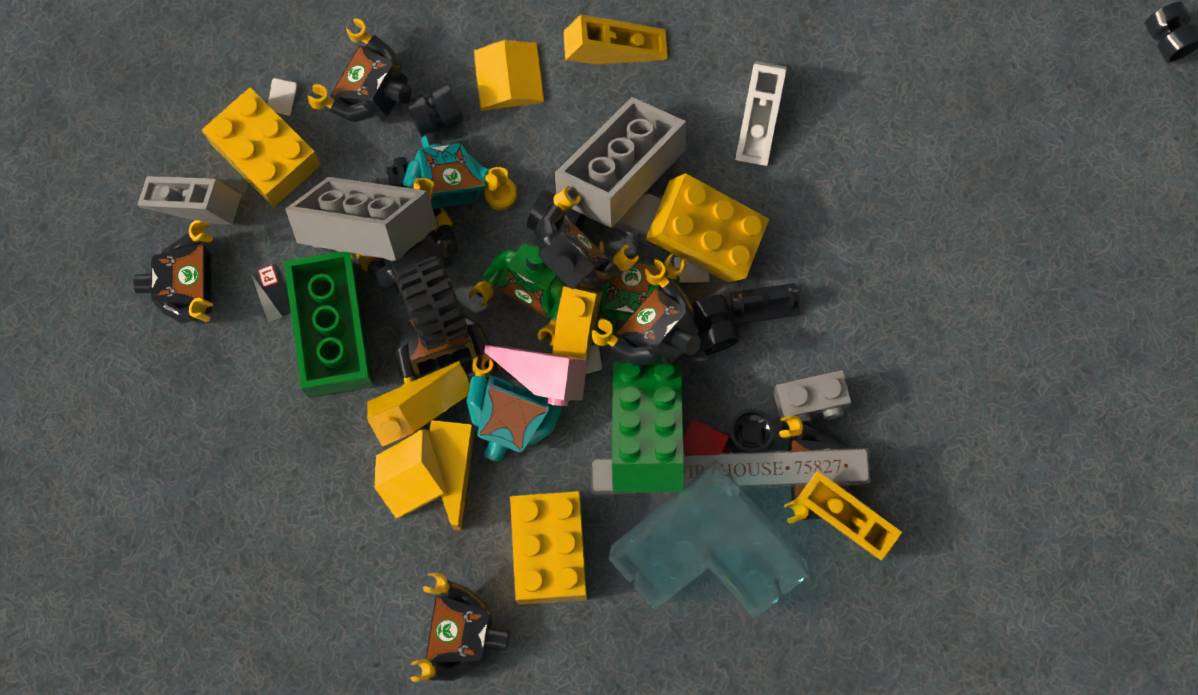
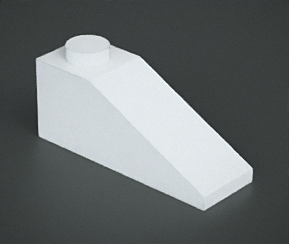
M755 61L735 160L767 166L787 67Z

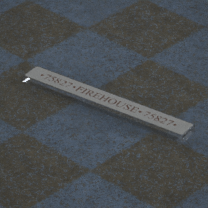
M868 448L683 455V491L805 487L816 471L822 473L838 486L870 484ZM612 458L591 459L592 495L656 493L613 492Z

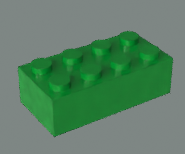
M333 252L284 261L302 391L308 398L374 387L357 263L352 253Z
M629 362L613 363V492H683L681 362H674L669 366L658 363L643 366H634Z

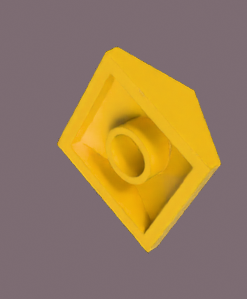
M502 40L474 50L481 111L544 103L537 43Z
M427 429L418 431L376 455L374 488L395 518L404 517L448 493Z

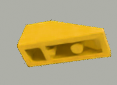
M580 15L564 30L565 60L588 64L660 61L668 58L666 30L662 28Z
M567 285L563 286L556 319L552 354L585 359L588 363L592 344V330H595L602 291H592L580 286L572 290Z
M458 361L367 401V420L383 447L416 432L468 396L470 381L461 363Z
M431 420L430 430L427 431L448 492L441 497L451 526L454 530L461 531L475 431L471 424Z
M816 471L797 498L798 501L881 561L902 533L819 471Z

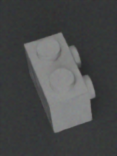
M843 370L777 384L774 390V398L781 426L788 425L785 421H781V418L791 415L799 417L804 424H809L811 419L824 417L825 420L835 419L843 416L851 404Z

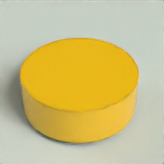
M508 179V186L504 187L498 184L497 190L490 191L487 185L485 187L486 201L495 210H508L517 201V188L510 179Z

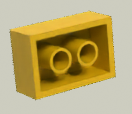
M248 88L202 129L210 144L273 208L321 166L315 151L251 88Z
M685 173L669 180L646 240L682 259L685 257L693 265L730 283L747 277L769 218Z
M579 491L510 496L515 597L518 605L587 600L582 511Z

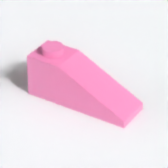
M485 345L484 352L534 395L548 397V404L568 406L569 400H582L587 360L506 346Z

